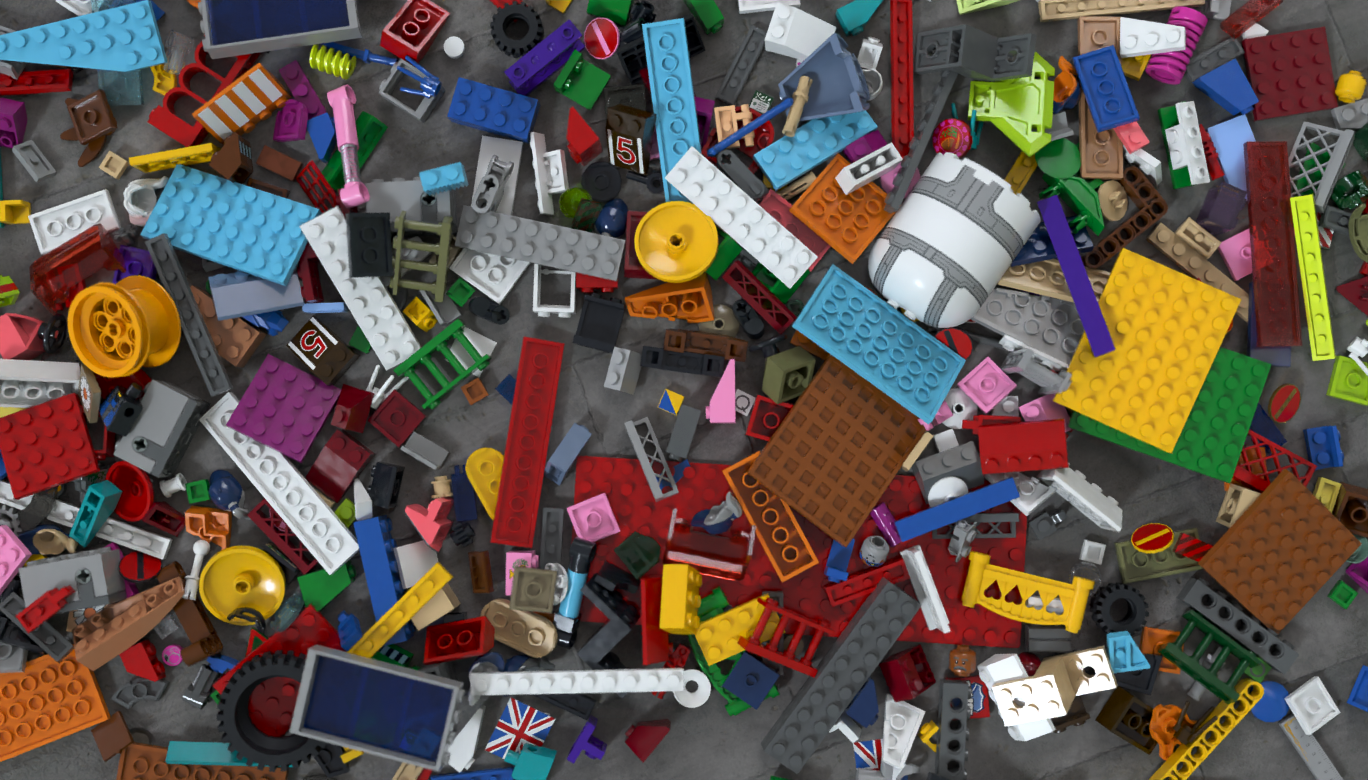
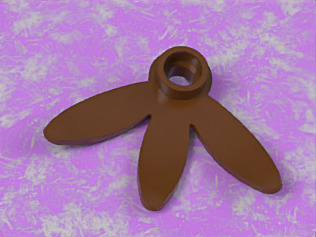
M66 98L65 103L69 106L78 100ZM74 127L60 135L62 140L79 141ZM116 129L90 142L79 158L78 166L84 167L93 161L102 150L107 135L113 134Z

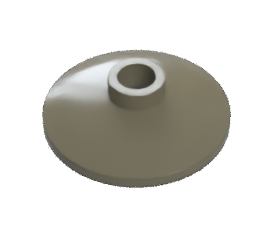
M722 304L713 305L715 317L713 321L698 323L699 331L734 338L739 330V322L735 318L733 310ZM716 321H722L723 326L717 328L715 326Z

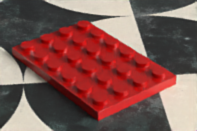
M310 603L299 612L295 620L284 631L280 632L281 629L276 631L214 682L213 687L222 694L236 670L240 669L246 661L250 662L254 656L259 655V657H262L264 652L270 651L272 655L276 650H282V654H287L288 650L295 651L294 656L299 657L300 653L305 654L304 659L306 660L309 648L314 645L343 652L347 651L341 647L338 631ZM325 656L323 663L325 668L324 674H330L332 677L330 683L331 685L335 683L337 690L354 676L352 673L357 664ZM274 677L263 681L253 690L248 704L249 715L254 725L261 732L273 737H280L291 728L301 685L299 682L291 678Z

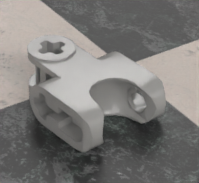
M492 156L487 172L481 179L472 200V208L477 213L487 214L490 210L497 211L504 194V187L513 171V162L505 163L498 160V156Z

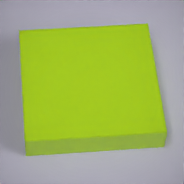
M1340 355L1336 356L1326 395L1368 406V376L1353 359ZM1363 362V364L1368 368V363Z

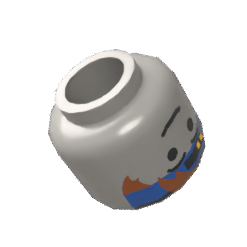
M880 536L867 537L862 544L859 556L869 566H881L888 556L889 545Z

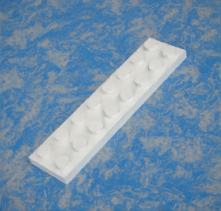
M693 146L665 177L669 183L703 213L710 216L720 228L790 289L818 258L817 255Z
M336 206L300 225L299 227L385 370L387 371L404 362L422 348L380 277L349 278L346 218L340 208Z

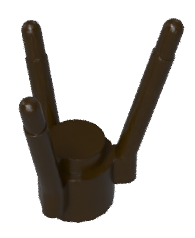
M1186 701L1177 723L1172 728L1176 731L1173 736L1186 746L1189 743L1192 744L1202 732L1218 719L1217 716H1214L1197 730L1214 711V706H1211L1191 728L1187 724L1181 726L1190 704L1189 701Z

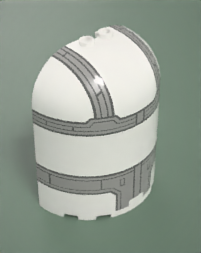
M939 152L873 245L868 260L870 280L877 292L888 300L887 303L895 309L899 306L905 309L904 314L912 320L918 319L929 326L938 328L961 325L971 319L981 308L1034 232L1041 218L1037 210H1031L1029 206L1031 203L1022 194L1017 193L1015 195L1010 188L1011 185L993 172L967 158L961 161L956 154L946 152L943 155Z

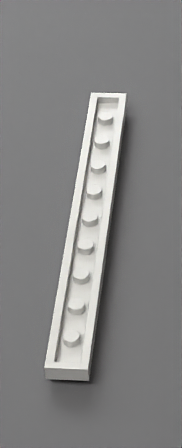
M0 481V503L71 528L73 527L80 509L79 506L48 497L39 492L17 500L13 497L10 482ZM108 517L95 535L163 560L166 559L173 539Z
M684 668L471 673V695L684 691Z

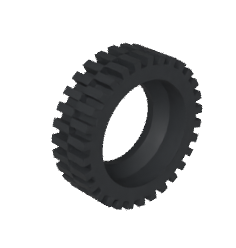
M276 650L272 655L270 651L264 652L262 657L257 655L250 662L246 661L240 669L236 670L225 686L217 709H220L217 714V721H221L218 725L219 733L224 731L221 738L223 743L230 742L227 748L230 753L234 750L238 751L235 758L239 761L243 757L248 759L245 765L251 767L253 762L258 763V770L263 771L266 765L269 766V772H275L278 766H281V772L287 771L289 765H292L293 769L300 766L302 761L304 764L308 763L312 755L316 757L320 753L321 748L326 746L327 742L297 734L287 737L267 735L254 725L249 715L248 704L253 690L263 681L274 677H286L296 680L301 684L306 663L304 659L305 654L300 653L299 657L294 656L295 651L288 650L287 654H282V650ZM323 667L309 725L333 731L339 706H337L339 699L338 694L335 695V683L331 685L332 677L329 673L327 675L324 674L325 668Z

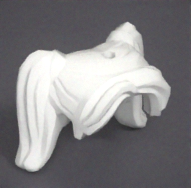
M163 176L161 179H138L128 184L123 193L124 207L129 213V220L132 224L140 227L145 226L157 203L154 190L164 188L169 180L168 177Z

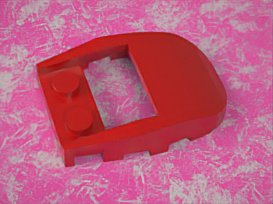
M741 106L735 107L736 113H741ZM749 107L750 112H752V122L762 114ZM737 121L738 130L743 128V121ZM770 121L754 130V146L746 147L745 139H739L740 148L736 149L753 159L754 154L771 145L774 139V128ZM715 127L709 134L710 136L702 149V155L717 167V158L714 156L708 157L707 151L718 142ZM754 160L748 169L755 174L759 166Z

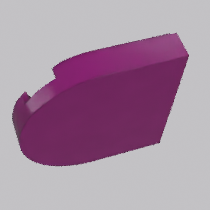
M290 99L284 103L286 105L282 111L277 113L273 141L305 140L308 121L307 107L301 101Z

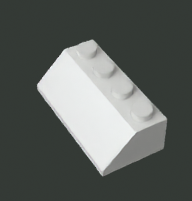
M0 359V407L30 408L74 392L78 394L80 379L79 363Z
M995 654L977 665L979 676L986 684L989 696L995 701L998 709L999 706L992 689L993 684L1028 677L1017 654ZM1021 697L1014 698L1017 705H1025V701ZM999 709V710H998V713H999L1000 717L1002 718V715H1001V712H1000V709ZM1050 718L1008 726L1010 736L1018 741H1028L1056 730Z

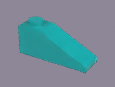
M855 0L837 9L835 16L846 37L851 34L856 36L863 32V28L884 0Z
M108 480L89 485L69 536L83 547L88 546L116 508L123 491Z

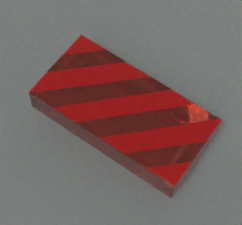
M1180 533L1173 552L1199 562L1213 546L1185 533Z

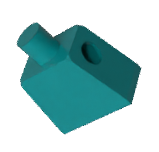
M526 743L521 753L509 749L504 761L515 765L511 776L516 780H546L557 750Z

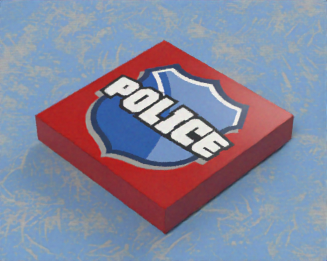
M979 675L944 678L949 680H965L971 686V699H968L970 719L990 717L988 688ZM960 698L952 699L950 705L952 707L958 706Z

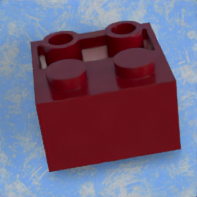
M921 644L891 655L879 663L895 702L914 699L936 683Z

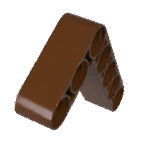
M1132 166L1123 170V179L1118 180V182L1123 186L1126 194L1139 210L1095 244L1093 251L1086 252L1081 256L1083 265L1090 269H1096L1103 265L1167 213L1168 205L1137 167ZM1126 173H1130L1133 176V182L1127 180ZM1139 189H1143L1146 192L1145 198L1140 196ZM1152 205H1156L1158 207V214H1155L1153 212ZM1137 217H1139V218L1142 219V221H1143V226H1142V227H1140V226L1137 225V223H1136V218H1137ZM1121 230H1124L1127 233L1126 240L1121 238ZM1105 243L1110 244V246H1111V252H1110V253L1107 252V251H1105V249H1104V244H1105ZM1089 255L1095 258V265H1091L1088 262Z
M174 561L161 569L157 579L162 584L179 576L182 579L183 588H185V576L187 575L180 563ZM191 592L188 599L181 597L173 607L191 642V645L180 651L182 660L189 667L223 650V644L197 594L196 600H190Z

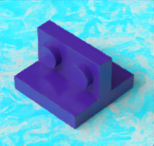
M592 715L589 717L569 751L567 760L573 764L582 749L585 750V754L594 760L596 758L601 760L605 754L607 744L592 735L598 721L596 717Z

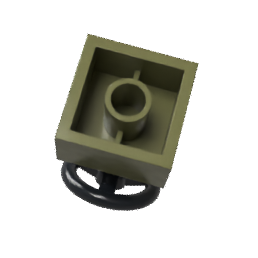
M786 334L748 347L750 352L761 349L764 358H766L762 391L776 404L800 396L812 380L816 360L801 346L780 353L775 343L786 340Z

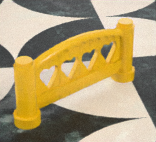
M970 551L968 559L971 561L962 594V605L974 608L975 604H980L1001 616L1024 623L1065 625V630L1072 633H1078L1081 629L1089 592L1093 590L1095 581L1074 576L1072 584L991 565L989 564L990 555ZM995 580H997L1001 591L1000 599L984 596V591ZM1017 585L1022 602L1020 604H1014L1013 601L1006 602L1004 599L1005 595ZM1037 590L1043 603V607L1039 610L1035 609L1034 606L1027 607L1025 605L1026 600ZM1059 595L1064 609L1063 613L1058 615L1054 611L1051 613L1047 612L1046 606Z

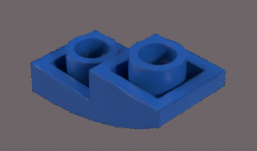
M215 654L206 660L210 663L209 666L212 670L221 674L228 669H232L240 662L221 654Z

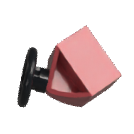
M5 313L0 316V354L3 359L32 360L44 352L49 354L57 352L62 346L67 333V320L65 316L55 314L48 323L35 317L14 313ZM60 320L61 325L56 327L55 323Z

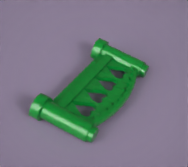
M720 586L712 590V594L701 599V606L698 608L700 623L723 613V608L730 605ZM688 635L692 651L701 670L714 688L728 701V704L725 705L728 714L736 716L751 708L752 706L722 687L745 650L726 658L728 660H735L729 673L724 675L720 671L721 667H718L716 663L708 665L695 635ZM775 683L764 700L780 695Z

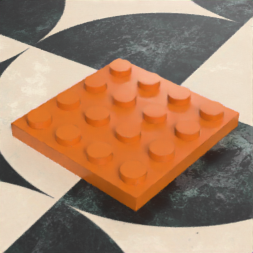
M838 153L793 204L789 212L853 264L896 211L890 214L884 210L886 205L884 201L888 194L874 182H870L846 195L835 177L844 167L851 163Z

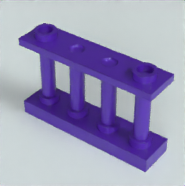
M570 19L504 71L511 80L509 82L518 94L528 96L564 67L574 50L581 53L586 49L585 45L580 41L583 35Z

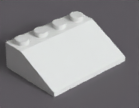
M1070 467L1041 470L1037 475L1045 484L1056 488L1055 492L1100 528L1120 532L1122 529V509L1117 506L1119 503L1111 496H1104L1101 493L1103 490L1096 484H1089L1085 480L1086 476L1080 471H1073Z

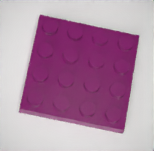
M268 354L226 426L302 463L335 407L341 389L333 385L327 386L319 378Z

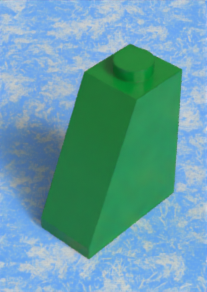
M683 0L706 35L711 32L715 34L723 28L724 17L714 0Z
M348 561L333 575H329L325 569L297 577L305 606L307 607L311 603L317 611H322L355 582L357 573L354 565H351L350 561Z

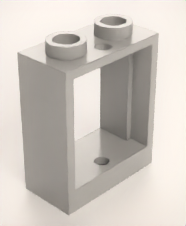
M400 59L399 62L394 63L388 79H384L381 83L379 94L424 124L446 89L442 85L436 97L431 96L430 99L424 97L416 111L391 96V93L404 75L403 72L397 69V66H401L422 78L427 77L416 67Z

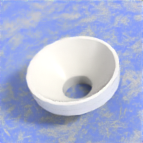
M688 669L684 671V691H673L681 705L696 708L708 700L711 685L703 672ZM693 680L697 682L698 689L695 692L687 691L686 683Z

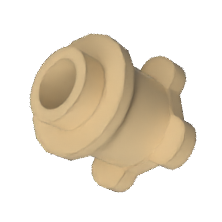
M447 476L434 477L435 481L431 482L434 486L432 498L454 496V492L451 493L450 489L451 479L447 480Z

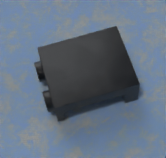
M590 292V296L585 295L576 335H574L572 343L612 354L626 308L622 304V300L610 298V301L604 300L602 295Z

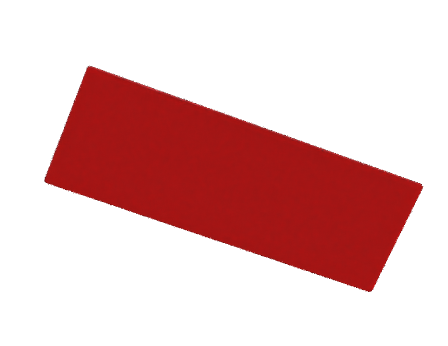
M579 456L577 458L574 505L606 493L621 530L618 533L593 542L597 544V551L590 565L587 582L595 573H599L605 560L640 580L642 575H663L664 564H688L699 571L702 576V586L699 587L701 599L712 594V590L720 586L729 604L735 607V605L739 606L762 596V591H783V608L817 622L819 619L830 623L829 627L836 633L833 636L824 632L823 636L839 637L871 594H866L834 607L831 606L824 586L833 583V581L828 580L829 576L824 574L833 538L791 506L789 507L819 563L784 582H781L743 509L742 515L733 520L730 532L716 534V540L711 545H705L700 541L701 538L703 542L710 543L714 539V535L708 533L704 528L693 527L691 533L690 523L695 514L702 510L711 509L713 506H719L723 501H726L728 492H731L737 500L722 472L723 469L731 465L689 462L691 467H686L683 471V476L675 483L679 493L656 502L638 459ZM654 461L652 465L654 473L659 475L663 472L664 467L662 463ZM666 461L672 476H674V466L681 462ZM895 475L875 505L877 506L884 502L896 521L931 508L929 504L926 505L915 476ZM984 480L983 485L969 489L968 493L991 485V483ZM670 486L663 487L662 494L672 491L673 488ZM1011 501L980 512L1019 513V522H1016V538H974L970 546L972 547L971 551L990 555L989 564L1024 572L1027 516ZM870 513L853 537L855 542L847 567L848 577L874 568L865 564L859 556L864 540L870 536H880L885 539ZM981 522L976 528L982 534H985L992 527L987 522ZM1001 522L997 528L1002 533H1010V522ZM946 525L938 528L937 534H945L950 527ZM574 526L572 527V542L578 537ZM932 531L900 542L893 547L889 545V553L883 564L901 558L900 551L918 544L920 545L949 620L948 626L950 632L943 633L938 628L929 630L920 608L896 641L1006 648L1020 647L1022 622L1001 616L980 604H975L974 608L962 605L961 599L971 560L968 559V555L966 558L962 557L958 562H955L957 556L951 555L948 550L951 539H932ZM690 540L688 549L699 551V556L690 554L687 549H683L686 541ZM723 543H726V550L721 553ZM711 555L719 557L720 562L712 560ZM910 579L895 584L917 600ZM997 580L984 591V596H992L994 599L1001 598V591ZM641 583L635 594L626 590L615 589L622 594L623 599L629 605L637 609L641 617L635 625H642ZM1017 585L1005 595L1004 599L1006 602L1013 601L1014 604L1022 602ZM583 595L579 612L582 614L580 621L605 623L609 618ZM790 618L783 634H794L800 621ZM807 625L803 635L814 636L816 628Z

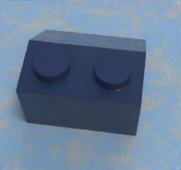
M871 677L867 679L845 709L847 715L865 728L869 724L872 726L879 716L877 714L879 708L875 684Z

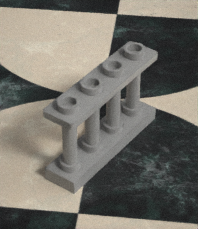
M1029 348L1008 353L1000 366V369L1005 374L1017 372L1041 386L1038 391L1040 395L1062 393V391H1066L1072 382L1070 380L1071 373L1055 374L1035 362L1034 358H1032L1035 352Z

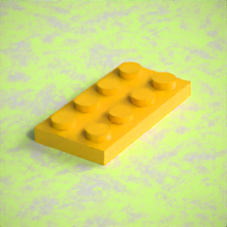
M767 593L765 595L760 596L759 598L766 600L767 597L770 598V596ZM758 597L700 623L695 637L709 666L745 650L737 643L740 636L746 638L752 636L765 607L757 602ZM772 611L759 639L760 643L772 638L780 621L777 612Z

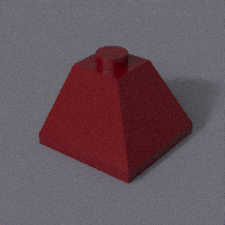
M343 384L331 425L363 433L375 393Z
M661 719L641 721L635 726L632 724L625 732V743L644 763L670 731L671 721Z

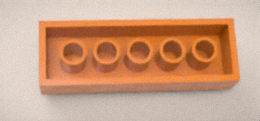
M757 451L723 469L722 472L781 582H784L818 564L819 561L789 505L747 473L760 454V451Z

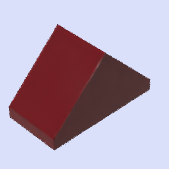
M165 501L154 502L142 518L144 522L176 537L186 526L185 516Z

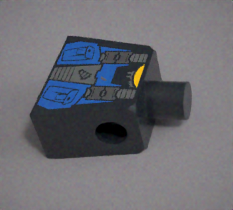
M132 382L128 389L119 385L115 386L100 403L99 413L108 431L125 437L128 435L143 408L138 398L143 390L139 384Z

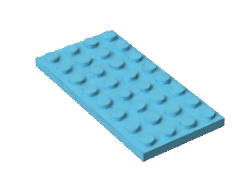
M177 164L140 235L150 240L165 233L168 235L174 249L287 286L308 243L299 226L321 215L322 212L317 208L237 182L233 183L228 179Z
M834 264L829 267L792 325L793 328L927 424L933 421L966 361Z

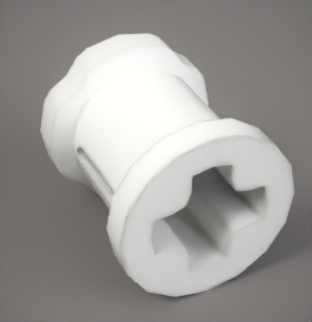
M181 473L176 474V477L159 482L160 489L167 498L171 497L175 492L186 490L185 484L187 481Z

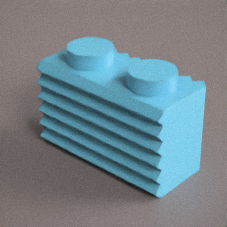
M461 162L419 172L423 191L429 196L469 185L465 168Z

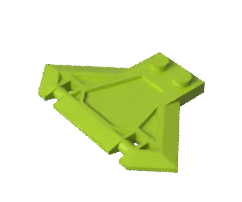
M1035 52L1031 77L995 82L971 81L967 120H971L972 111L976 110L975 121H991L1030 158L1051 142L1052 134L1045 133V129L1052 128L1054 81H1049L1048 77L1055 76V68ZM1031 129H1037V132H1031Z

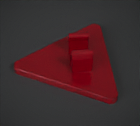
M1368 276L1336 286L1337 292L1368 316Z

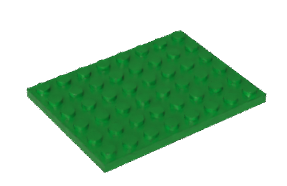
M1220 347L1172 453H1167L1075 411L1072 412L1067 427L1211 478L1231 483L1271 364Z

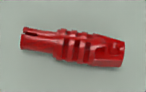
M1199 124L1207 168L1213 181L1225 174L1217 159L1219 154L1216 153V147H1214L1209 133H1206L1202 124Z
M680 643L674 650L673 655H669V661H666L662 668H684L691 649ZM660 691L657 698L663 699L666 691Z

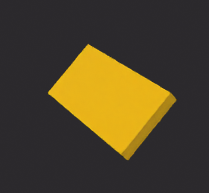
M212 143L130 157L129 163L132 167L144 173L172 169L177 164L189 166L211 162L212 155L216 151H220V148Z

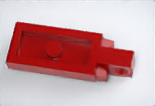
M973 415V420H962V428L973 429V434H978V426L1021 422V417Z
M71 585L64 586L60 590L57 587L49 590L17 614L16 617L25 630L31 633L63 609L68 603L65 599L75 591Z

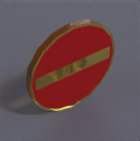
M1285 383L1273 392L1268 404V414L1271 420L1276 423H1285L1292 419L1299 409L1301 401L1298 387L1291 383Z

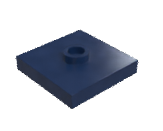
M745 650L722 687L757 710L780 674Z

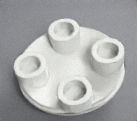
M548 563L545 569L557 571L553 605H558L567 594L568 576L562 565Z

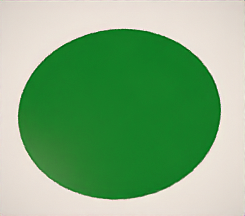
M1065 138L1053 140L1035 153L1036 163L1045 174L1054 178L1064 179L1071 177L1081 167L1079 149Z

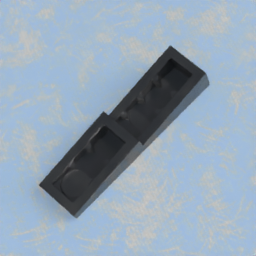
M0 617V642L46 655L47 652L14 622Z

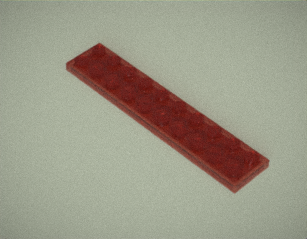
M1287 141L1246 142L1243 146L1258 347L1302 346L1293 217L1290 202L1291 189Z

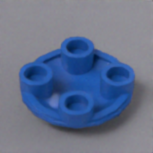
M1275 681L1260 683L1264 688V695L1251 709L1254 717L1264 722L1281 720L1289 710V706L1284 699L1289 695L1288 691L1283 685Z

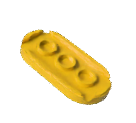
M480 448L468 457L465 470L486 512L493 520L504 456L493 448Z

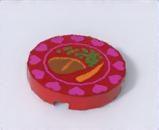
M957 118L945 119L940 122L932 136L933 147L936 153L941 152L944 155L946 152L956 154L959 158L965 156L973 142L970 127L963 120Z

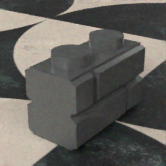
M1024 625V649L1028 652H1070L1071 632L1065 630V625Z

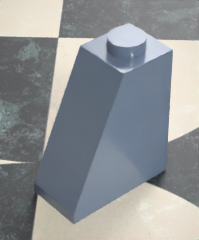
M573 424L545 467L544 476L559 486L592 435L585 426Z

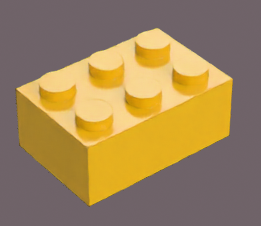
M664 564L660 628L671 634L697 635V629L700 627L698 608L701 606L699 587L702 586V576L699 571L688 564Z

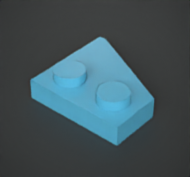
M1128 631L1107 633V655L1114 673L1150 668L1148 661Z

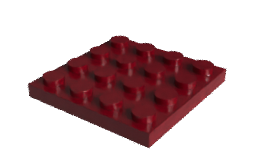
M1325 27L1249 38L1241 41L1245 52L1243 55L1247 79L1259 100L1258 103L1253 105L1254 122L1330 110L1338 107Z

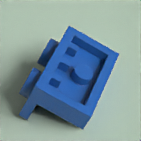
M1336 425L1303 429L1308 461L1317 465L1315 470L1343 466L1344 453L1340 449L1339 441L1341 436Z

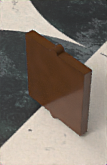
M117 711L110 716V719L103 721L91 730L101 756L106 762L116 754H121L123 749L134 742L121 711Z

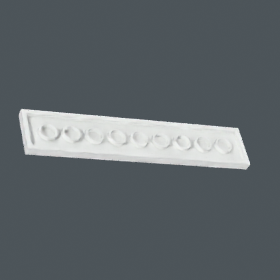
M228 392L199 419L200 422L327 573L333 575L359 551L357 539L286 455L226 426L240 402L232 392Z

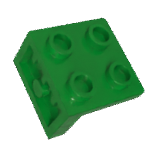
M574 50L553 85L555 91L590 111L611 76L584 60L582 53Z

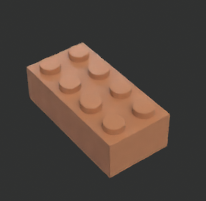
M192 285L190 289L218 354L234 366L244 368L267 334L243 317L218 321L212 296L203 289Z

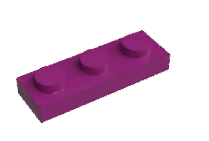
M297 60L279 69L294 98L303 102L307 107L308 120L327 113Z

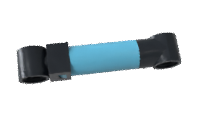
M579 537L573 540L569 550L571 558L567 571L568 590L553 620V625L558 635L557 645L566 649L572 648L577 637L576 629L579 627L582 614L579 612L584 595L580 590L587 582L590 565L597 551L596 543Z

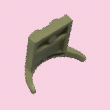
M1361 204L1350 216L1348 231L1355 253L1360 259L1368 263V214L1361 215L1366 207V204Z

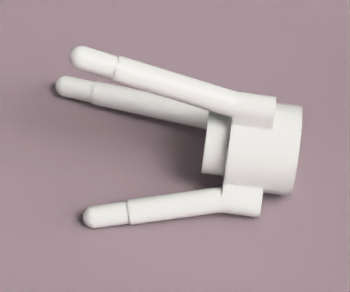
M1356 337L1347 347V350L1351 352L1349 357L1368 376V368L1358 358V356L1363 358L1368 354V341Z
M376 365L369 385L366 388V391L375 393L371 407L377 409L393 390H398L409 377H404L385 394L384 391L390 385L394 376L391 375L381 389L377 387L372 389L380 369V365Z

